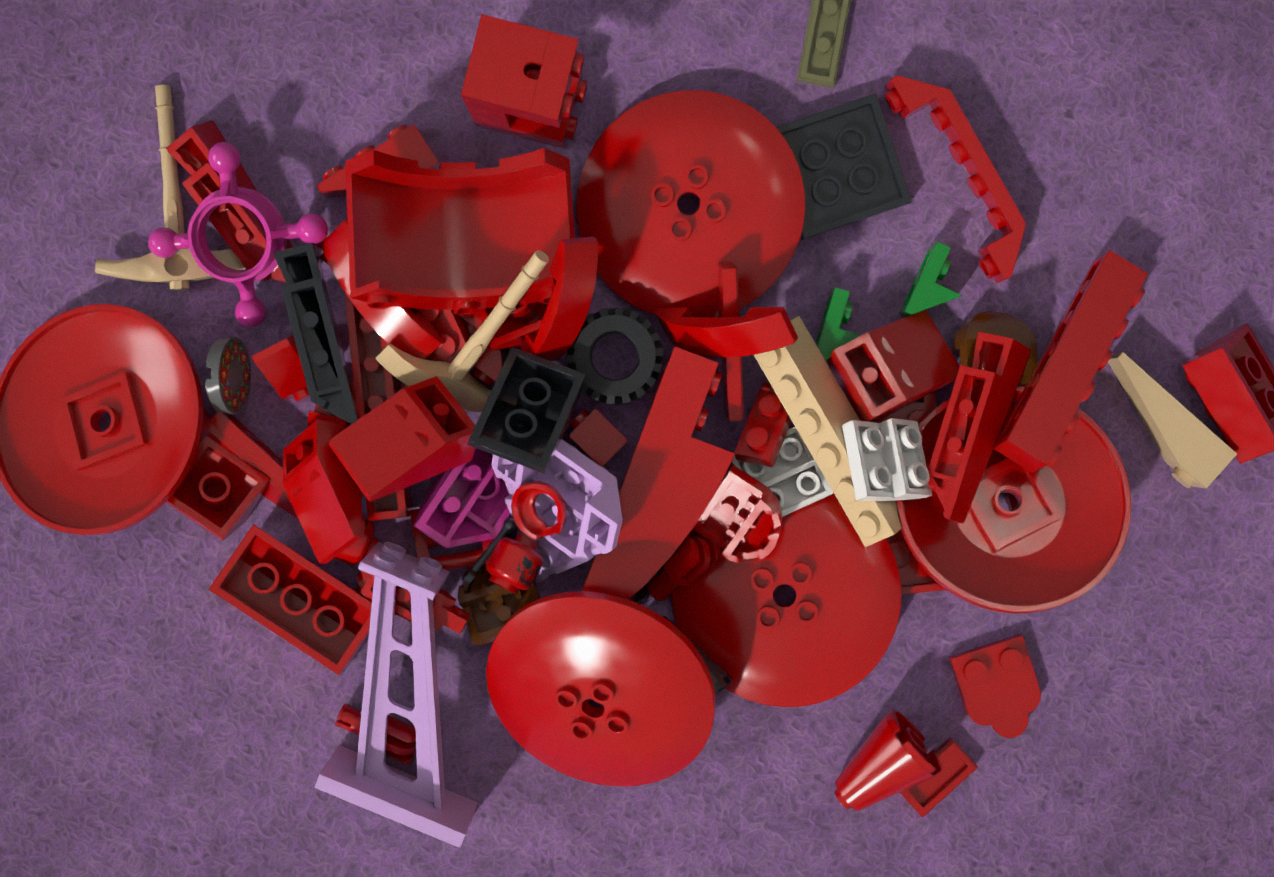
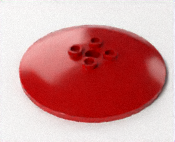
M682 90L664 93L640 102L625 111L609 125L594 144L586 159L578 185L577 221L581 237L594 236L598 241L597 273L624 300L654 315L658 308L688 307L693 317H720L718 262H732L738 269L739 309L755 301L779 279L787 268L800 241L804 224L805 192L803 179L794 153L783 135L764 115L753 107L735 98L711 91ZM688 193L695 194L700 199L699 210L692 215H685L678 208L680 198Z
M96 304L78 307L51 318L23 341L8 361L0 377V480L9 496L20 509L40 524L57 531L78 535H103L129 528L149 517L164 505L180 486L192 465L200 442L203 425V397L200 380L195 365L180 340L161 322L149 315L119 305ZM109 412L111 424L107 430L102 432L99 427V420L104 413Z
M1026 386L1017 387L998 437ZM949 400L934 409L918 426L922 436V447L927 469ZM1078 408L1076 413L1079 414V419L1074 428L1068 434L1063 435L1059 443L1062 451L1058 459L1052 466H1045L1033 473L993 449L963 524L944 518L943 512L945 510L937 493L931 490L932 496L927 498L896 500L902 534L909 549L923 569L939 585L962 600L981 608L1004 613H1035L1054 609L1072 602L1099 583L1110 571L1124 547L1131 520V494L1127 473L1113 443L1094 420ZM1011 493L1018 501L1017 510L1007 511L1003 509L999 504V494Z
M833 492V494L783 516L781 533L777 544L765 558L758 560V557L743 559L740 563L724 559L719 555L718 560L691 586H679L672 593V602L677 627L732 678L733 682L725 689L759 704L776 707H800L821 703L848 691L875 668L894 637L899 621L902 591L897 561L887 538L865 547ZM692 529L686 537L703 538L704 536ZM787 584L793 587L796 592L795 601L790 605L779 604L774 598V590L777 586Z
M588 591L557 593L540 598L522 607L507 620L497 634L489 652L486 669L487 687L491 702L500 721L510 735L527 752L545 765L569 777L598 785L620 787L654 783L666 779L687 767L702 751L710 736L715 719L716 695L710 672L702 656L690 640L672 623L649 608L631 600L605 593ZM587 699H593L604 707L595 708L587 702Z

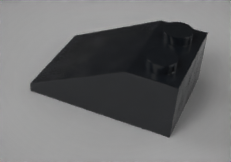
M512 347L469 438L468 445L544 474L576 408L586 374Z

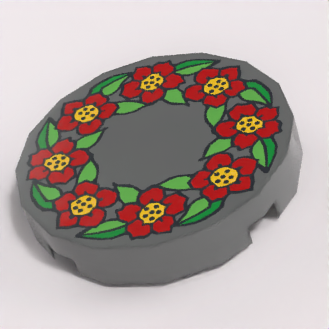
M221 337L212 344L206 358V368L212 369L211 378H206L205 388L208 399L215 411L236 414L242 411L249 397L251 362L248 350L242 340L237 337Z

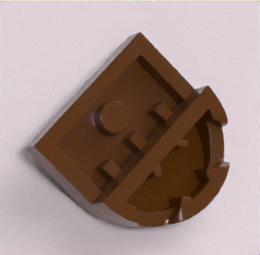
M985 311L969 317L970 319L956 332L953 342V350H960V365L972 367L978 332L1013 338L1030 349V356L1018 386H1026L1038 365L1037 343L1031 329L1020 319L1002 312Z
M484 563L471 583L466 584L463 582L462 586L459 585L458 602L464 611L471 614L467 626L475 647L493 642L502 626L513 614L529 603L540 599L535 582L530 589H519L517 594H514L489 581L491 574L487 571L486 563Z

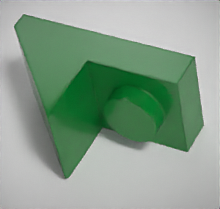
M938 241L930 245L900 309V315L907 317L962 296L935 283L936 279L943 280L950 267L951 260L947 256L951 247Z
M836 287L830 291L815 342L825 361L829 359L834 349L861 336L839 329L841 323L847 324L853 303L847 301L850 291Z

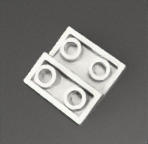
M890 418L881 423L852 420L842 425L857 501H895L932 496V491L928 484L930 475L926 466L922 436L917 421Z
M796 427L787 431L774 467L770 468L736 460L735 455L731 461L734 466L771 489L780 503L782 517L833 494L831 487Z

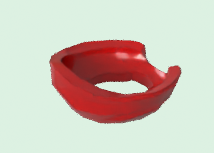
M530 481L516 489L512 496L511 509L513 519L520 531L533 540L556 533L559 534L566 523L567 510L566 502L556 487L542 481ZM539 494H547L554 499L558 510V522L555 525H546L545 521L538 515L535 501Z

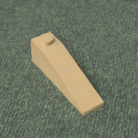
M1124 352L1112 353L1108 363L1164 461L1174 469L1171 475L1187 488L1191 486L1208 488L1237 453Z

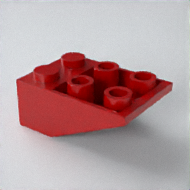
M927 310L920 311L859 336L834 349L826 362L860 421L877 422L955 381L960 367Z
M438 376L401 389L331 438L329 446L368 501L371 502L472 461L475 447L468 445V441L476 425Z
M316 419L283 449V486L318 563L327 564L362 538L365 529V518L362 515L361 506L363 492L329 446V440L349 425Z

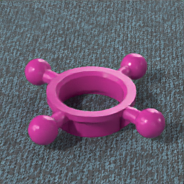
M220 142L210 149L208 155L211 167L219 172L220 190L211 193L200 203L190 220L188 233L177 234L170 228H158L150 234L148 246L151 252L160 258H170L179 249L190 248L194 260L207 274L236 285L241 299L235 308L236 319L245 327H256L265 320L266 307L261 300L256 298L254 282L267 277L278 267L274 252L286 249L287 239L300 238L306 244H319L328 234V225L323 217L314 213L302 216L298 223L285 224L278 208L266 196L256 190L237 186L235 170L241 161L240 153L233 144ZM223 203H236L245 206L256 214L264 227L266 249L262 259L252 269L236 270L229 268L219 262L208 247L205 234L208 218Z

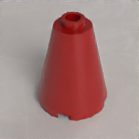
M892 709L883 717L835 780L837 789L834 793L838 801L846 809L849 810L852 807L856 811H861L936 776L943 770L942 764L934 749L927 753V748L923 743L926 738L916 726L901 712L897 711L895 713L894 709Z

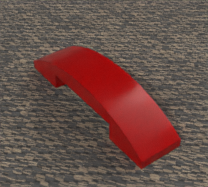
M347 219L321 242L326 260L340 286L364 319L388 344H392L414 357L426 359L445 343L422 312L414 314L410 308L395 306L385 309H373L367 306V302L350 298Z
M594 236L560 240L549 269V273L556 280L555 288L538 332L526 334L520 350L554 362L575 341L590 308L596 282L598 241Z
M688 307L658 308L654 312L669 341L674 346L699 356L727 358L755 355L783 348L795 343L798 339L784 307H751L744 317H693Z

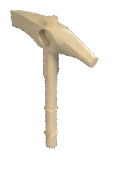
M156 85L157 107L155 109L157 110L160 141V149L158 151L161 153L164 225L165 228H170L177 234L185 233L177 160L166 149L175 141L171 86ZM190 248L179 249L170 258H160L151 252L142 257L123 260L96 258L95 263L96 274L140 282L169 284L170 290L176 291L190 289L189 282L214 278L201 269L194 260ZM231 248L211 251L214 257L223 265L236 270L245 269Z
M540 250L535 251L527 264L522 266V271L505 294L499 297V302L489 316L469 338L451 364L414 357L392 344H389L375 359L388 372L407 386L438 376L464 411L482 413L491 390L482 385L468 372L483 354L509 314L516 309L517 303L532 283L539 278V274L549 262V257Z

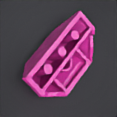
M475 448L472 461L440 473L425 495L413 526L444 548L496 538L503 527L504 521L509 518L510 512L505 502V498L509 496L506 484L502 478H496L491 465L493 454Z

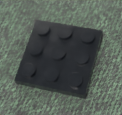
M876 93L776 127L793 151L803 179L805 215L801 233L802 240L912 203Z

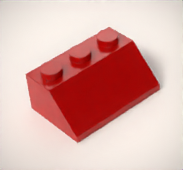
M1246 323L1198 351L1182 365L1187 382L1192 388L1197 390L1204 402L1207 416L1216 422L1223 434L1224 443L1237 453L1236 458L1240 464L1274 451V367L1249 324Z

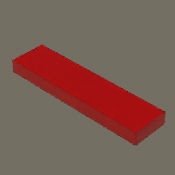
M718 262L720 317H740L738 269L732 262ZM741 357L722 358L724 412L729 421H740L744 418Z

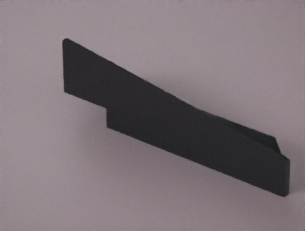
M312 243L274 252L275 259L287 285L281 286L310 400L349 424H353L360 417L318 251Z

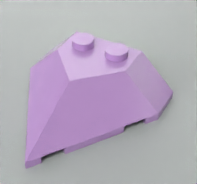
M562 439L544 474L493 455L491 465L496 478H502L506 484L509 496L505 498V502L512 518V496L517 488L530 481H542L553 485L566 502L567 517L561 532L533 540L538 543L535 551L540 553L544 560L535 579L536 583L546 579L549 575L559 574L589 561L598 554H606L616 548L623 519L617 478L605 468L590 460ZM539 494L535 501L538 515L545 521L546 525H555L558 522V510L554 499L547 494ZM517 528V533L527 537L523 532L520 531L519 528Z

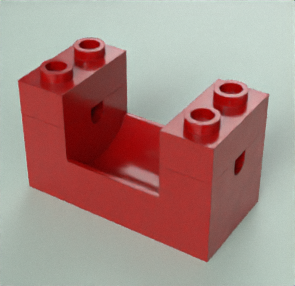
M481 14L461 96L475 125L564 149L566 139H574L578 124V118L573 117L576 102L583 103L588 81L582 79L585 54L579 52V39Z

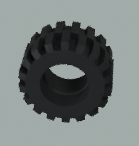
M615 307V309H600L599 312L586 316L584 324L575 341L568 349L566 356L570 369L586 374L581 390L583 393L598 402L618 405L637 400L652 388L661 373L664 355L659 334L647 319L645 320L639 313L633 310L631 312L624 310V308ZM610 334L626 336L634 343L638 352V362L631 374L622 379H609L602 376L593 364L592 354L595 345L601 338Z

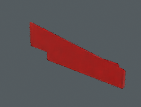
M212 120L192 126L166 148L191 175L182 184L198 206L207 196L221 188L219 172L211 167L208 155L210 149L215 144L226 142V140ZM239 164L235 170L237 186L257 191L247 173ZM223 203L218 206L208 219L246 270L252 269L262 259L266 249V233L261 221L250 209L240 204ZM287 239V247H286V249L292 248V245L290 244L289 240ZM279 266L270 275L261 279L263 281L274 279L286 282Z
M978 332L972 367L963 365L959 367L928 467L930 475L928 484L931 490L936 492L945 510L943 512L944 518L961 524L966 520L1030 356V349L1013 338Z
M203 408V425L199 444L208 436L270 478V482L262 496L298 519L283 486V460L233 414L217 412L212 417Z

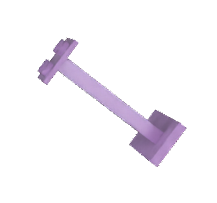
M378 542L364 557L358 567L359 570L374 576L358 752L338 745L319 774L314 788L460 848L478 802L445 789L433 599L447 580L450 572L442 569V564L428 557L418 559L406 554L405 548L392 542H384L382 544ZM396 586L407 589L411 595L412 644L397 639L393 633ZM393 650L406 653L413 661L414 708L401 705L390 697ZM396 713L408 718L415 727L417 777L389 766L385 762L388 714Z

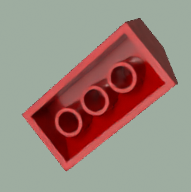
M255 524L251 526L208 589L337 675L345 672L369 635L372 606L370 600Z

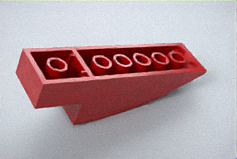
M675 346L672 349L619 490L623 521L617 546L606 554L601 553L594 556L582 591L605 593L629 599L643 588L673 555L696 525L718 490L735 453L691 437L693 430L701 432L709 411L702 408L707 395H715L720 383L722 373L716 372L718 362Z

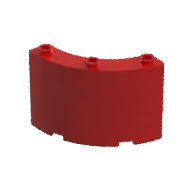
M541 148L526 154L499 159V167L477 169L476 162H441L439 169L418 168V160L371 150L345 161L350 298L367 302V306L373 309H385L395 306L415 309L453 310V313L457 315H471L476 313L477 309L494 308L499 302V297L505 294L522 271V266L527 264L535 251L540 250L549 257V262L539 274V278L532 283L517 305L535 302L549 304L556 285V280L549 273V269L561 239L575 238L569 158L547 148Z

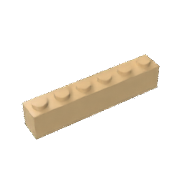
M800 316L790 320L798 336L795 343L769 352L755 354L754 357L861 541L867 547L896 534L902 529L896 500H856L842 425L852 420L860 421Z

